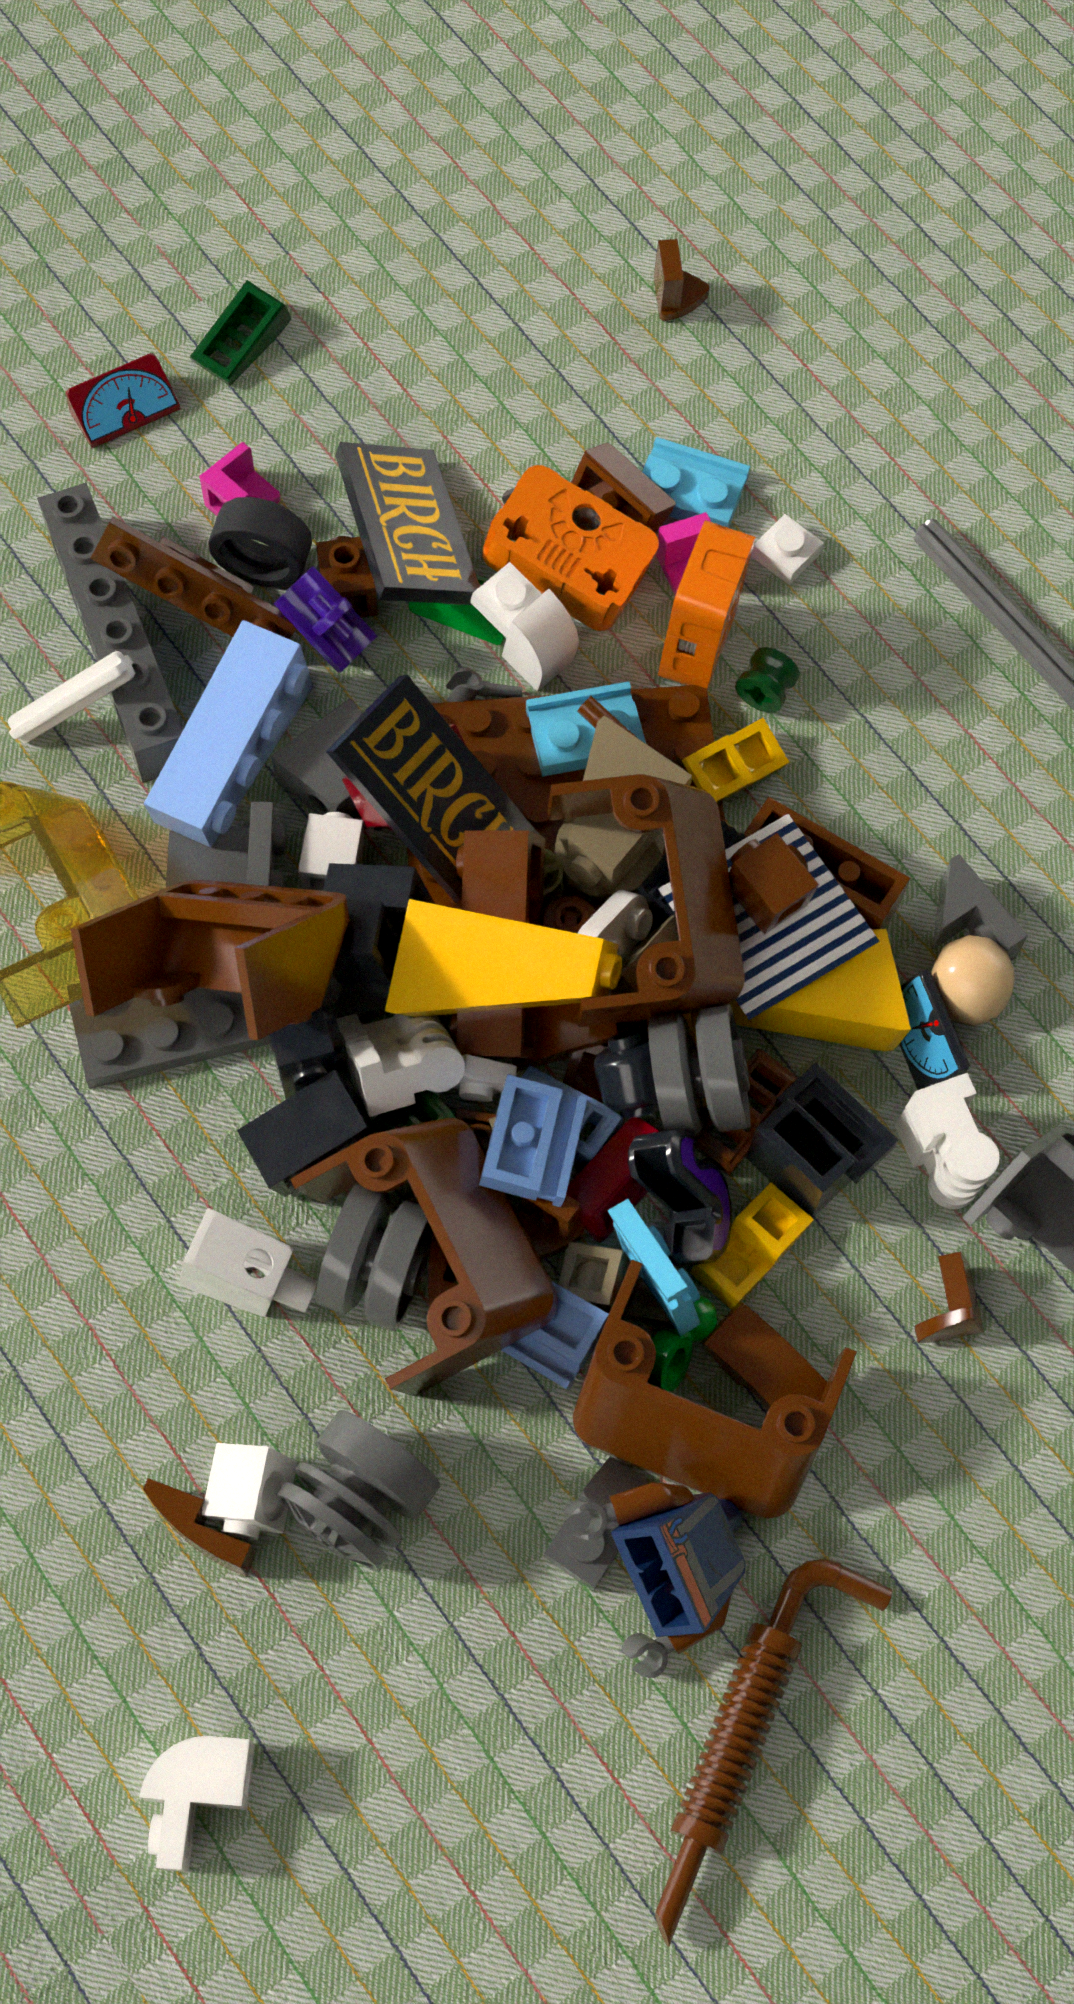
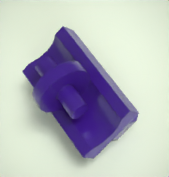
M314 566L308 569L273 603L338 673L342 672L358 654L378 637L352 609V604L345 597L342 598Z

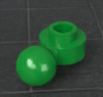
M700 1296V1299L693 1303L700 1325L682 1336L679 1335L674 1326L672 1331L662 1329L655 1336H650L655 1345L656 1359L647 1383L668 1392L673 1391L681 1383L690 1364L692 1343L702 1341L717 1325V1311L714 1305L703 1296Z

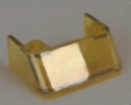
M1 781L0 849L34 833L68 896L46 907L37 917L35 934L43 950L0 970V996L18 1029L83 998L70 928L140 898L86 802L76 797Z

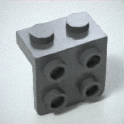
M251 802L250 826H230L225 834H219L211 848L171 830L168 842L166 887L192 880H213L284 887L283 871H276L277 855H285L286 825L285 822H276L273 802Z

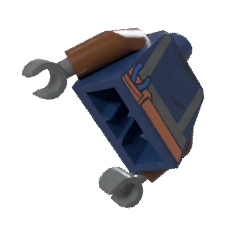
M651 1482L609 1496L611 1503L602 1506L577 1500L568 1504L564 1510V1514L568 1515L580 1514L585 1510L589 1511L591 1517L589 1526L583 1531L571 1533V1536L585 1540L598 1539L606 1531L608 1523L617 1521L618 1527L611 1534L654 1633L658 1637L653 1640L643 1633H635L623 1642L621 1650L629 1658H637L648 1650L646 1658L632 1668L635 1672L647 1678H655L662 1674L668 1663L667 1654L676 1650L679 1655L723 1627L732 1592L746 1569L745 1559L733 1534L741 1526L742 1517L740 1511L732 1502L726 1499H718L711 1492L692 1494L689 1488L684 1485Z

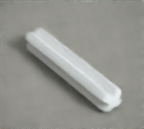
M119 651L112 652L17 711L7 721L11 728L9 731L11 737L19 739L23 743H28L132 680L135 675L132 659L128 655L124 656Z

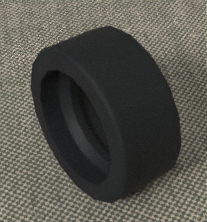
M237 497L223 504L216 518L208 545L210 554L218 565L234 576L248 583L264 587H285L295 583L302 575L312 546V535L305 522L288 508L256 497Z

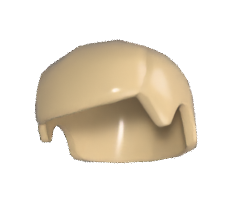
M968 935L946 944L941 949L931 971L953 1022L972 1026L988 1023L992 1018H997L1004 1011L1013 993L1015 973L1008 952L991 938Z

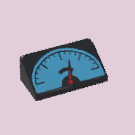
M928 969L922 970L901 985L911 1030L899 1043V1046L917 1090L965 1074L970 1067L932 973Z

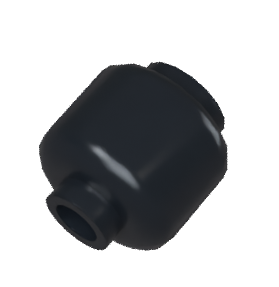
M639 1030L625 1031L607 1039L609 1047L598 1053L594 1060V1070L604 1105L612 1110L620 1111L623 1118L640 1117L659 1111L651 1065L649 1038H642Z

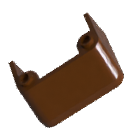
M645 774L552 784L547 809L549 820L613 813L617 822L631 832L648 833L663 831L679 937L678 941L654 944L641 955L636 968L638 992L581 999L576 1016L578 1028L649 1019V1017L674 1013H698L700 1009L733 1004L743 989L745 976L720 813L715 799L703 789Z
M192 880L168 886L70 928L86 1016L95 1017L133 998L150 1000L153 1006H170L182 1002L185 993L196 988H206L242 993L248 1035L251 1040H260L289 1024L308 1021L313 1016L312 1012L319 1009L323 1004L349 922L346 895L338 892L213 880Z
M443 1118L371 1134L291 1178L296 1190L321 1203L330 1200L358 1183L375 1193L391 1192L408 1182L410 1183L459 1283L436 1297L428 1310L427 1327L438 1350L385 1378L391 1390L411 1396H417L544 1327L554 1317L558 1306L556 1289L508 1194L479 1185L487 1152L477 1133L465 1122L456 1118Z
M632 1259L596 1345L573 1411V1425L577 1436L584 1444L676 1484L684 1485L700 1494L711 1492L718 1499H726L732 1502L738 1510L754 1517L775 1519L782 1516L791 1509L798 1497L825 1437L857 1351L845 1347L836 1358L820 1402L800 1394L783 1396L771 1405L761 1429L754 1428L647 1383L656 1359L654 1342L642 1328L624 1321L642 1275L643 1264Z

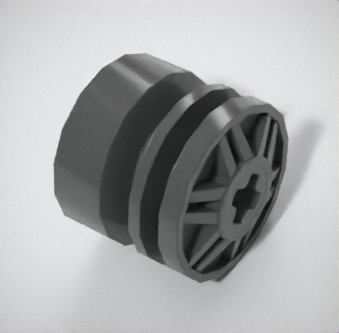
M339 1410L315 1442L318 1450L332 1465L330 1469L326 1472L309 1463L300 1462L295 1468V1472L313 1490L310 1494L290 1482H285L276 1496L293 1514L298 1525L328 1550L343 1559L360 1563L372 1571L380 1572L388 1558L369 1539L371 1535L391 1546L398 1547L403 1539L397 1528L386 1517L387 1513L391 1509L405 1517L418 1519L441 1486L438 1479L428 1468L389 1436L358 1416L345 1410Z

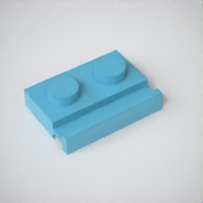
M656 437L652 452L649 454L642 472L676 502L669 517L683 520L707 512L711 522L729 528L741 498L742 490L748 480L750 466Z
M629 681L526 700L527 717H529L542 777L586 769L596 729L577 710L590 695L639 740L646 744L637 708L631 696Z
M629 1199L609 1209L608 1212L614 1221L613 1226L623 1251L630 1261L633 1259L643 1264L641 1278L679 1335L682 1336L700 1325L693 1304L700 1299L699 1292L687 1272L683 1268L677 1271L669 1260L670 1250L654 1225L646 1226Z

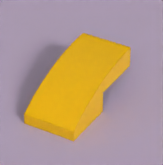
M764 718L755 721L730 736L726 735L682 760L687 771L692 775L697 788L708 792L715 799L716 803L764 779L790 763Z
M770 1182L735 1218L731 1227L730 1240L724 1254L715 1263L694 1265L690 1273L732 1309L738 1302H742L807 1230L814 1219Z

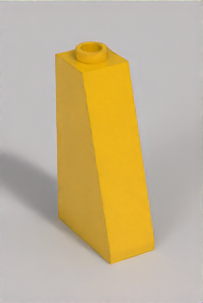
M409 899L385 1011L412 1017L573 1004L580 1003L581 999L608 996L609 989L613 990L616 988L621 975L622 958L620 955H617L619 944L602 938Z
M886 928L872 930L880 942L750 1020L735 1001L731 1004L736 1025L878 1051H894L911 1030Z

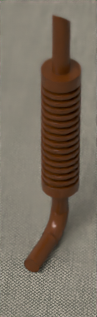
M824 1558L805 1561L790 1572L781 1586L782 1589L768 1625L751 1624L745 1639L749 1646H743L740 1652L745 1658L738 1657L736 1665L740 1670L734 1669L731 1675L736 1681L728 1682L726 1688L731 1693L725 1692L722 1698L727 1704H720L717 1710L722 1717L715 1716L713 1724L717 1726V1729L710 1728L708 1733L713 1740H706L703 1747L708 1750V1753H700L698 1759L704 1763L703 1765L696 1764L694 1771L699 1775L698 1777L691 1776L689 1781L694 1788H687L684 1794L689 1798V1801L682 1800L680 1807L685 1811L684 1813L677 1812L670 1829L673 1834L684 1840L655 1911L660 1933L668 1948L706 1851L709 1850L720 1855L723 1854L729 1835L724 1831L725 1829L732 1830L734 1823L729 1818H736L739 1812L734 1808V1805L741 1806L743 1798L738 1794H745L748 1786L743 1781H751L753 1775L748 1769L754 1770L757 1762L752 1758L760 1757L762 1750L757 1745L764 1746L766 1738L762 1733L768 1734L771 1726L766 1722L774 1721L776 1715L771 1710H778L780 1705L775 1698L782 1699L785 1691L780 1686L786 1687L789 1679L784 1675L792 1674L794 1668L789 1663H796L802 1648V1644L791 1637L790 1634L804 1597L806 1598L809 1591L815 1587H833L884 1611L892 1597L893 1591L891 1588L851 1570L839 1562Z

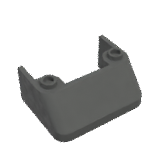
M1058 1125L1023 1149L962 1218L972 1225L987 1214L986 1221L989 1226L1007 1240H1012L1014 1237L1028 1240L1033 1236L1073 1273L1074 1131L1065 1126Z

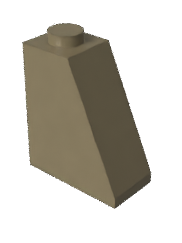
M603 716L597 722L583 781L645 774L691 785V774L612 720ZM613 813L574 817L568 838L566 863L569 864L572 873L583 883L589 886L597 884L611 893L662 831L648 833L631 832L617 822Z

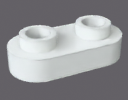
M618 890L593 914L577 934L602 938L619 944L617 955H620L623 959L639 941L644 940L648 935L652 925V912L644 896L625 890Z

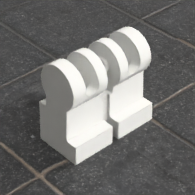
M357 1014L336 1019L344 1045L343 1053L347 1064L346 1071L355 1089H357V1093L369 1117L415 1104L414 1093L424 1090L432 1092L448 1091L455 1087L463 1077L465 1071L464 1059L437 1015L412 1017L395 1014L392 1018L364 1025L361 1024Z
M968 1073L915 1091L906 1105V1109L903 1110L894 1125L913 1167L925 1165L929 1174L928 1189L932 1199L947 1209H960L970 1204L996 1171L1000 1158L997 1146L991 1138L983 1133H979L968 1109L969 1104L977 1094Z

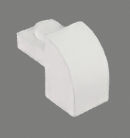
M510 562L472 593L470 603L506 637L502 657L537 692L574 661L579 646V638L569 613L550 589L542 594Z
M216 1736L189 1738L171 1746L152 1764L143 1781L139 1798L147 1802L164 1803L163 1815L153 1814L148 1838V1854L157 1855L156 1868L168 1871L189 1872L197 1806L247 1810L255 1744L250 1739Z

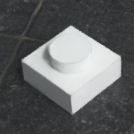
M784 514L754 544L751 557L784 582L791 585L821 554L824 542Z
M465 1054L462 1056L465 1062L463 1077L453 1089H458L459 1097L476 1102L492 1101L494 1095L502 1093L507 1075L516 1076L517 1066Z

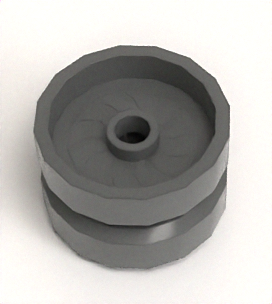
M731 1004L700 1009L696 1018V1046H694L689 1024L681 1013L649 1017L648 1031L651 1065L664 1129L682 1128L692 1136H698L704 1126L703 1099L705 1098L712 1123L720 1132L749 1128V1073L742 1039H739Z
M358 1183L354 1185L347 1196L329 1239L318 1278L315 1300L317 1306L345 1315L358 1305L365 1292L363 1309L367 1322L395 1332L405 1318L422 1280L430 1253L433 1230L419 1202L410 1199L406 1200L396 1208L389 1221L390 1202L388 1194L369 1191Z

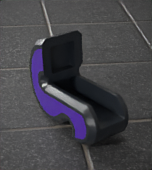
M682 1128L640 1134L633 1139L628 1149L630 1175L666 1207L670 1213V1222L665 1226L663 1239L670 1250L671 1255L668 1258L674 1267L715 1263L726 1251L732 1227V1202L724 1175L720 1168L709 1159H696L695 1145L697 1140Z

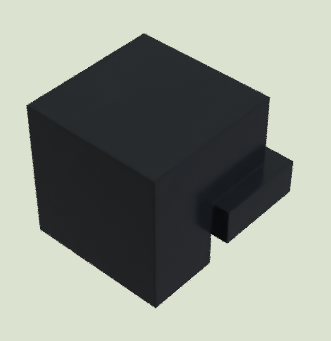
M329 863L323 891L338 892L346 895L349 922L332 975L338 983L371 984L380 999L387 1000L409 899L435 904L415 867Z
M815 1062L776 1099L774 1106L777 1109L756 1128L746 1159L813 1218L851 1181L857 1185L896 1147L899 1139Z

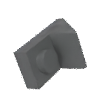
M958 854L950 860L940 884L932 947L934 949L966 928L969 931V935L991 938L1008 952L1009 958L1012 961L1019 954L1028 934L962 856Z
M610 1456L583 1489L578 1500L602 1506L611 1503L609 1496L648 1484L649 1482ZM585 1510L580 1514L569 1515L545 1551L544 1558L594 1591L619 1553L611 1534L618 1527L617 1521L608 1523L606 1531L596 1540H585L571 1536V1533L583 1531L589 1526L591 1517L589 1511Z

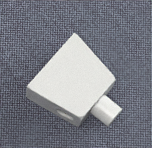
M207 1208L183 1261L179 1285L265 1317L272 1300L305 1313L318 1280L287 1267L294 1250L289 1245ZM246 1270H260L265 1277L254 1278Z

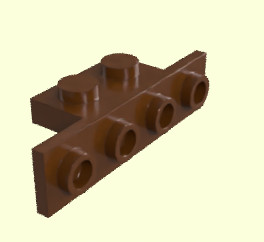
M113 516L90 558L231 637H234L242 620L289 640L297 629L277 607L251 594L254 586L164 536L158 542Z

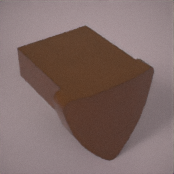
M678 239L658 240L653 275L659 317L662 321H668L682 317L699 307L708 298L709 285L700 278L682 270Z
M567 1194L561 1207L553 1206V1201L537 1197L536 1200L521 1197L519 1218L541 1260L566 1250L569 1241L576 1242L584 1235L585 1226L582 1224L581 1203Z
M961 1251L938 1256L949 1312L915 1325L917 1342H939L984 1333L970 1264Z

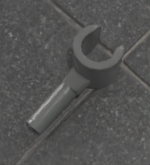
M463 667L456 671L446 685L447 689L453 690L448 697V702L471 701L477 695L502 698L522 697V687L483 681L477 672L468 667Z

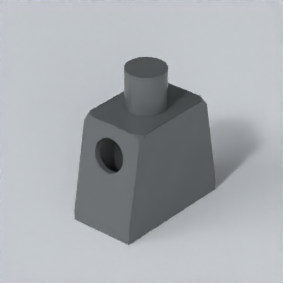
M351 698L271 755L275 781L319 815H324L328 812H341L354 819L360 815L342 781L346 775L326 753L332 744L362 715ZM375 826L373 828L378 831L386 826Z

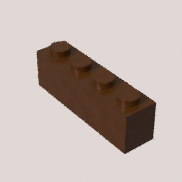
M529 830L464 831V845L459 847L456 857L457 873L462 879V901L457 902L455 909L542 926L545 838ZM539 1006L453 1014L450 1022V1037L462 1056L468 1054L480 1058L537 1059Z

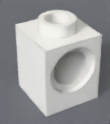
M328 812L324 815L309 813L298 869L301 889L323 891L329 863L362 865L365 848L363 820L354 819L341 812Z
M217 1443L201 1515L224 1525L222 1534L237 1539L257 1541L260 1531L283 1533L288 1509L279 1501L276 1494L285 1482L294 1483L295 1468L298 1462L266 1446Z

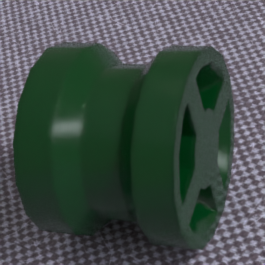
M761 647L755 650L749 662L750 670L740 674L736 681L735 689L740 698L751 707L766 713H776L785 702V690L792 688L796 684L800 671L795 662L786 654L773 648Z

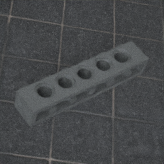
M83 483L38 497L37 500L49 539L96 662L115 651L121 652L124 656L128 655L133 661L132 667L135 672L133 679L110 692L109 696L142 783L156 779L177 743L183 728L124 577L90 559L105 529L88 485Z

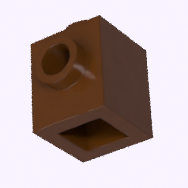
M338 536L329 541L316 542L319 573L342 598L345 597L352 604V609L361 618L378 616L376 587L360 536Z
M778 833L761 844L757 839L747 842L730 858L732 866L729 871L732 895L764 935L806 907L819 886L818 882L809 873L808 864L802 853L796 847L787 845Z

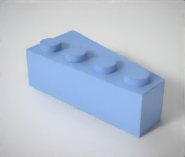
M242 620L144 802V806L154 823L210 848L219 834L223 835L228 831L234 820L237 806L255 781L261 768L313 688L309 669L299 643Z

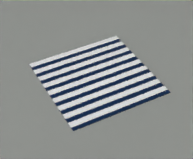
M789 814L725 850L729 872L732 866L731 856L744 844L753 839H757L761 844L778 833L787 845L796 847L802 853L808 864L809 873L819 884L806 907L765 935L732 895L745 976L743 989L736 1002L749 1020L880 942ZM669 882L658 890L675 913L671 883Z

